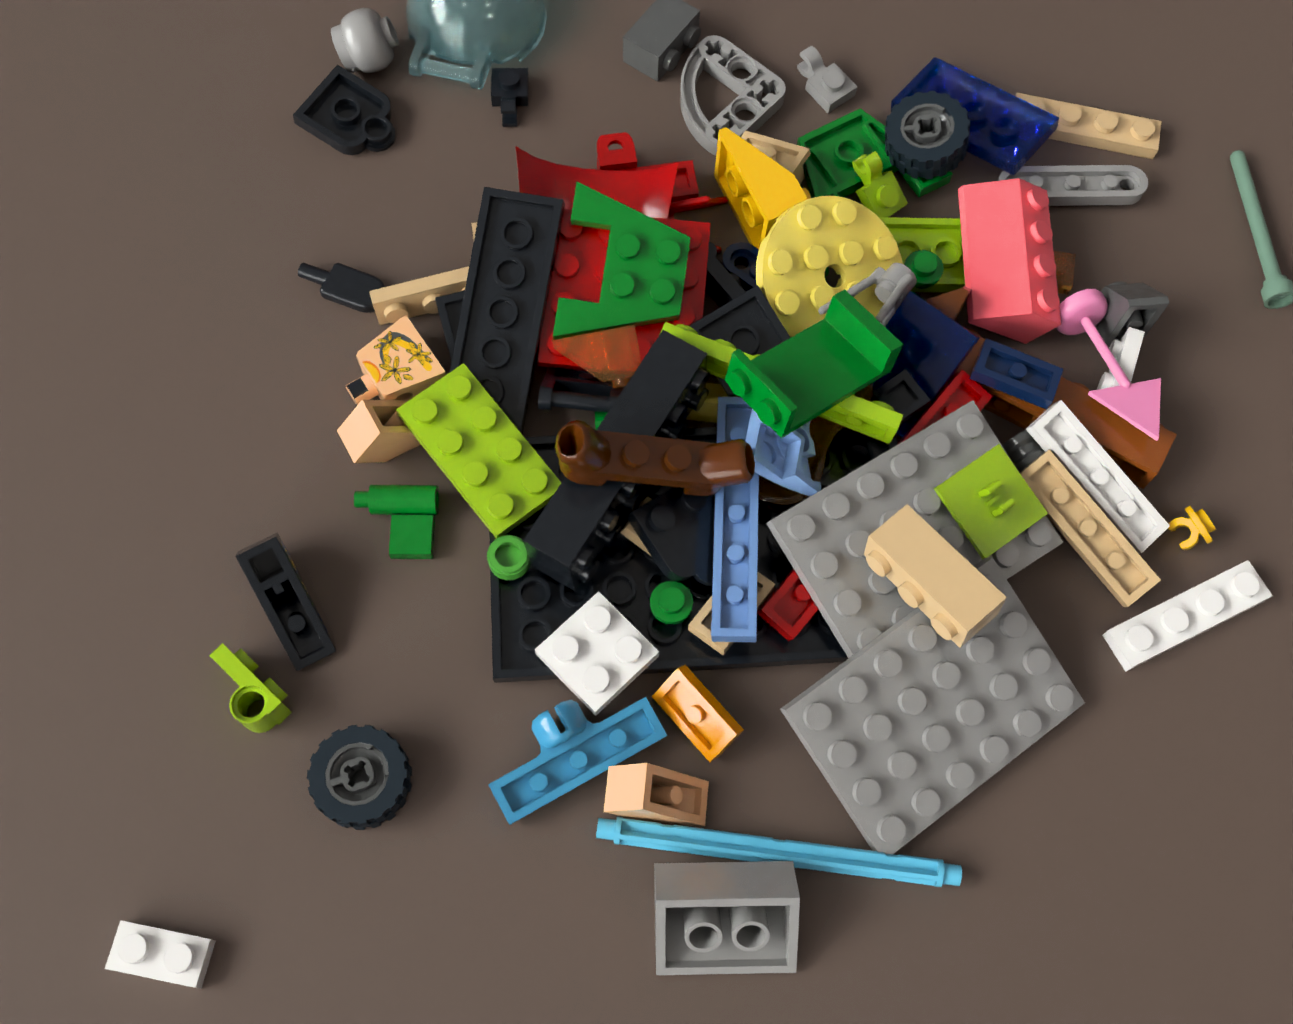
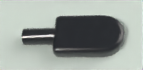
M304 262L301 263L298 269L299 277L322 285L320 294L324 299L359 312H375L369 291L385 287L379 278L340 263H335L330 272Z

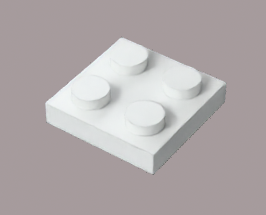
M599 591L535 649L536 655L595 716L659 657V651Z

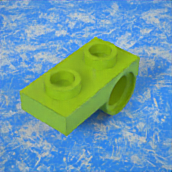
M222 643L209 655L240 686L232 694L229 708L232 716L248 730L255 733L267 732L275 725H280L292 713L282 703L288 695L270 677L262 683L253 674L259 666L241 648L233 654ZM264 700V708L260 714L255 717H247L248 707L254 701Z

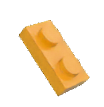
M686 665L677 668L651 696L709 763L718 758L744 731L739 723Z

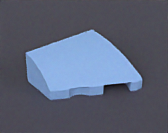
M752 409L745 441L751 446L753 451L755 473L803 495L812 496L821 490V482L811 479L808 458L816 455L814 441L809 432L810 421L781 438L770 426L765 425Z

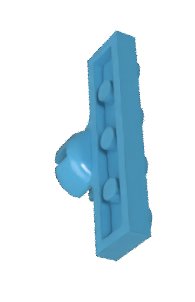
M647 697L640 699L605 720L593 724L586 719L576 701H563L554 707L566 730L560 733L548 710L539 714L532 721L531 730L540 745L541 753L535 759L488 784L509 825L608 770L609 766L617 765L666 737L667 734Z

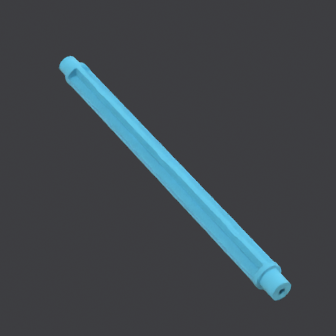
M617 817V820L598 818L596 838L612 840L616 845L621 844L749 862L793 861L795 868L878 879H894L895 881L931 885L934 887H942V884L960 886L962 880L961 865L944 863L943 859L885 854L883 852L787 839L779 840L772 837L681 825H665L658 822Z

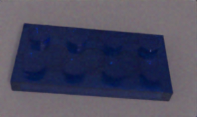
M936 57L891 101L892 109L895 104L898 105L901 99L906 96L910 97L916 92L926 93L929 91H936V93L940 94L946 93L951 98L959 100L961 106L966 108L968 119H970L969 145L966 151L1012 175H1015L1053 134L1059 122V117Z

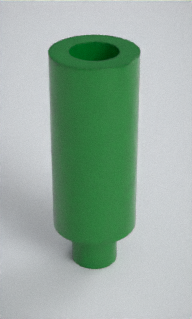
M370 485L369 491H355L354 507L369 508L371 515H438L439 512L438 485Z

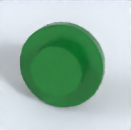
M918 250L911 253L904 263L916 276L917 283L914 287L920 289L936 284L941 279L944 270L942 260L935 253L927 250Z
M666 581L659 584L650 596L652 614L656 619L666 624H678L688 618L693 608V597L690 590L682 583L676 581Z

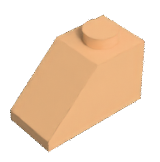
M361 400L337 430L354 463L387 462L421 445L400 419L396 411L397 408L409 400Z
M650 763L609 766L604 812L635 820L697 827L705 826L709 781Z

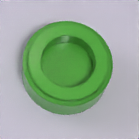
M501 536L491 543L487 551V561L490 570L500 579H518L530 567L531 561L524 542L517 536Z

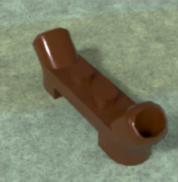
M580 420L568 422L560 428L556 436L555 449L559 458L560 470L566 478L578 484L602 486L607 480L681 487L684 488V494L709 496L725 486L748 483L755 473L752 448L743 439L709 443L595 430L586 422Z

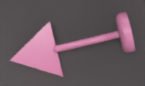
M1085 289L1067 297L1060 303L1061 325L1056 327V329L1064 335H1078L1087 332L1120 385L1089 391L1088 395L1157 441L1159 439L1161 378L1130 383L1095 327L1104 318L1108 309L1107 300L1101 291Z

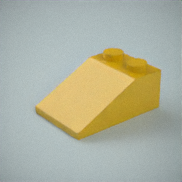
M727 127L719 129L714 177L724 196L728 198V204L749 243L759 249L762 240L767 237L776 219L787 209L810 199L811 195L805 187L801 188L793 173Z

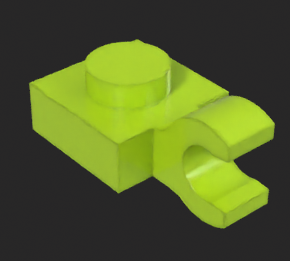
M876 151L868 156L863 154L852 161L855 172L864 184V186L856 190L862 205L870 209L878 217H890L908 204L892 170L882 173L883 164Z

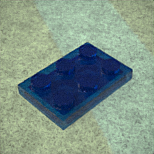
M910 291L885 326L903 343L891 372L854 395L872 402L873 399L871 397L874 390L906 369L929 397L931 404L980 337L915 292ZM925 410L901 425L896 433L903 438Z

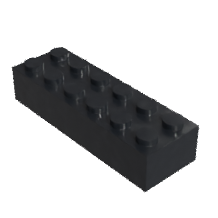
M662 330L597 430L681 439L688 426V423L685 422L692 409L696 412L700 410L709 393V390L706 388V383L710 376V372L707 371V353ZM565 477L523 540L532 566L574 591L577 590L582 581L588 583L599 566L600 561L597 560V557L604 546L610 548L617 540L622 530V525L619 523L627 511H634L640 504L644 495V490H642L644 484L607 480L602 486L578 484Z

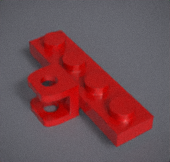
M627 132L601 135L597 140L598 170L639 171L660 168L676 163L637 167L634 142ZM612 144L622 146V149L609 150L608 148ZM693 160L679 162L671 202L699 197Z

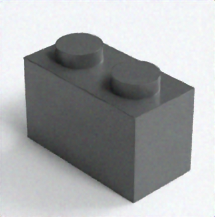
M656 0L623 36V62L658 82L667 71L671 72L677 66L680 56L688 47H694L701 34V28H699L700 10L682 0Z

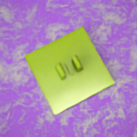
M1000 444L994 446L934 488V491L982 560L992 555L1048 514Z

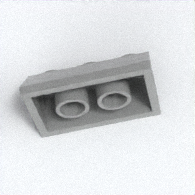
M793 861L654 863L656 975L796 973L800 894Z

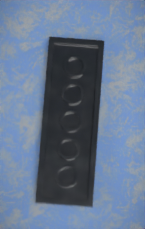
M484 187L450 372L464 363L523 435L565 203L563 199Z

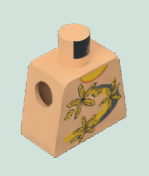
M405 315L358 351L356 357L364 375L347 384L346 389L356 405L361 400H371L376 396H379L381 400H410L444 377L446 372L407 315Z

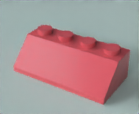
M1020 178L968 184L958 188L965 286L972 289L966 300L968 323L1024 344L1060 326V300L1058 297L1056 264L1052 241L1053 232L1051 229L1047 190Z

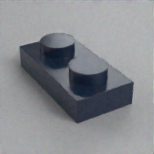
M986 338L980 348L969 379L1047 410L1054 400L1063 368Z

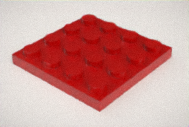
M564 209L539 342L538 366L633 375L658 338L665 322L553 341L559 297L599 303L610 230L572 225V210ZM651 217L691 237L680 316L678 320L667 321L675 326L677 324L690 326L703 318L711 223Z

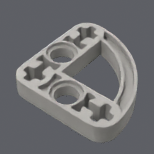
M717 35L707 36L692 50L682 71L680 87L682 115L693 137L704 149L716 156L718 140L715 139V135L718 137L719 129L727 127L740 137L745 130L754 133L781 108L784 103L786 86L780 77L727 39ZM736 69H745L751 75L741 79L735 77L732 72ZM703 70L739 95L710 122L700 109L695 91L698 78ZM764 92L767 95L762 99V93ZM741 110H749L755 117L745 121L739 119L736 113Z

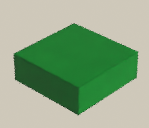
M391 515L390 558L433 559L434 516Z

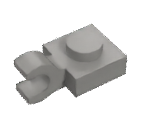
M813 46L800 52V57L804 61L797 65V69L804 77L808 78L805 90L827 113H830L855 96L858 86L835 63L825 67L820 53Z

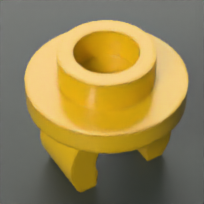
M1188 506L1184 510L1189 519L1179 517L1169 522L1170 527L1168 529L1170 532L1175 531L1179 527H1187L1191 531L1190 537L1179 544L1182 550L1193 548L1198 543L1200 535L1207 544L1213 541L1209 533L1215 531L1216 528L1203 509L1194 512L1192 507Z

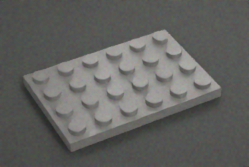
M973 400L766 523L848 658L916 609L909 606L901 598L898 587L886 576L881 577L870 568L864 555L868 536L906 504L973 566L982 560L934 491L935 487L994 446L1001 445ZM1044 516L987 558L993 557L1005 578L1008 579L1062 544L1063 541L1048 517Z
M993 557L984 558L974 567L1007 598L999 614L961 648L952 640L942 638L932 627L931 619L917 607L780 708L872 851L885 854L897 852L1085 704Z

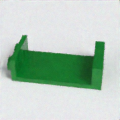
M844 289L832 297L823 320L760 356L750 360L740 349L732 352L724 380L732 392L740 396L757 413L759 419L765 425L770 426L783 438L891 372L903 343Z

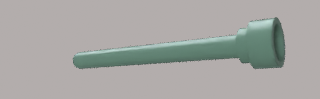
M1236 150L1230 155V162L1265 276V281L1260 291L1264 306L1268 309L1283 308L1293 303V281L1281 273L1246 155L1243 151Z

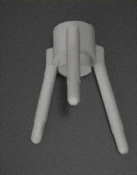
M893 263L887 270L877 267L869 277L846 291L854 297L871 285L876 284L875 294L884 305L875 318L887 327L897 309L906 300L905 296L916 285L917 279L912 270L902 263ZM831 300L818 309L820 315L827 313Z

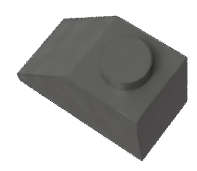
M1120 281L1104 286L1101 292L1107 300L1108 309L1104 318L1097 324L1098 331L1107 346H1110L1114 339L1120 340L1129 327L1144 331L1145 337L1169 305L1168 296L1145 283L1127 284Z

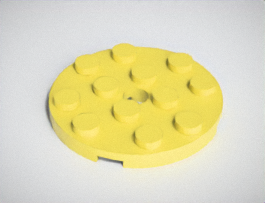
M819 196L794 205L776 219L767 237L762 240L758 251L756 286H759L791 338L823 320L826 313L820 315L818 309L832 300L835 294L844 289L848 290L869 277L877 267L887 270L893 263L903 264L893 235L883 221L870 209L848 198ZM827 267H831L837 275L841 276L835 288L829 286L825 280V270ZM876 284L871 285L854 296L874 317H876L884 305L875 294Z

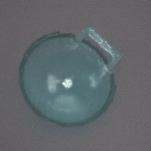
M407 0L406 20L409 38H413L416 43L409 60V74L421 77L422 74H428L470 83L471 88L482 90L492 63L503 64L517 56L518 61L521 62L537 47L544 34L547 20L544 0ZM430 54H432L438 58L453 63L469 64L474 66L473 68H468L450 63L435 61L429 59Z

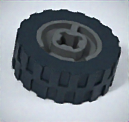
M936 91L916 92L910 97L906 96L901 99L898 105L895 104L893 106L891 114L886 118L885 152L889 156L892 166H896L902 174L905 175L906 173L916 179L918 177L933 179L935 176L941 177L946 175L948 171L957 168L958 163L964 160L966 149H968L970 119H968L966 108H963L961 102L951 98L949 94L936 93Z
M351 725L347 729L342 731L338 729L331 733L332 736L330 738L324 739L318 745V751L316 754L313 753L310 759V770H307V779L310 785L308 791L315 801V806L330 820L345 828L353 827L355 830H365V827L371 826L375 828L381 826V823L387 819L390 821L396 816L397 810L400 807L403 808L406 803V796L408 792H411L410 776H413L406 752L389 733L382 729L380 731L376 730L371 725H365L364 727Z

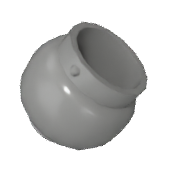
M360 8L345 15L341 20V24L331 28L332 41L342 64L350 73L360 70L364 73L378 72L386 68L393 61L395 56L394 47L399 45V40L388 16L381 18L379 13L371 8Z

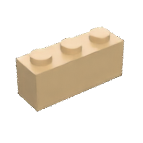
M908 504L868 536L864 555L870 568L881 577L886 576L897 586L901 598L913 608L918 607L931 619L932 627L945 640H952L961 648L999 614L1007 597Z

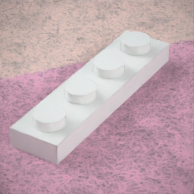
M1062 400L1053 403L1026 428L1027 432L1044 451L1051 450L1139 554L1144 552L1170 527Z
M1249 560L1107 630L1102 636L1125 672L1265 602L1273 595Z

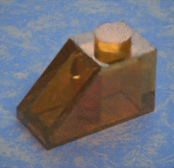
M635 324L552 340L555 350L602 382L612 380L613 388L626 386L641 363Z

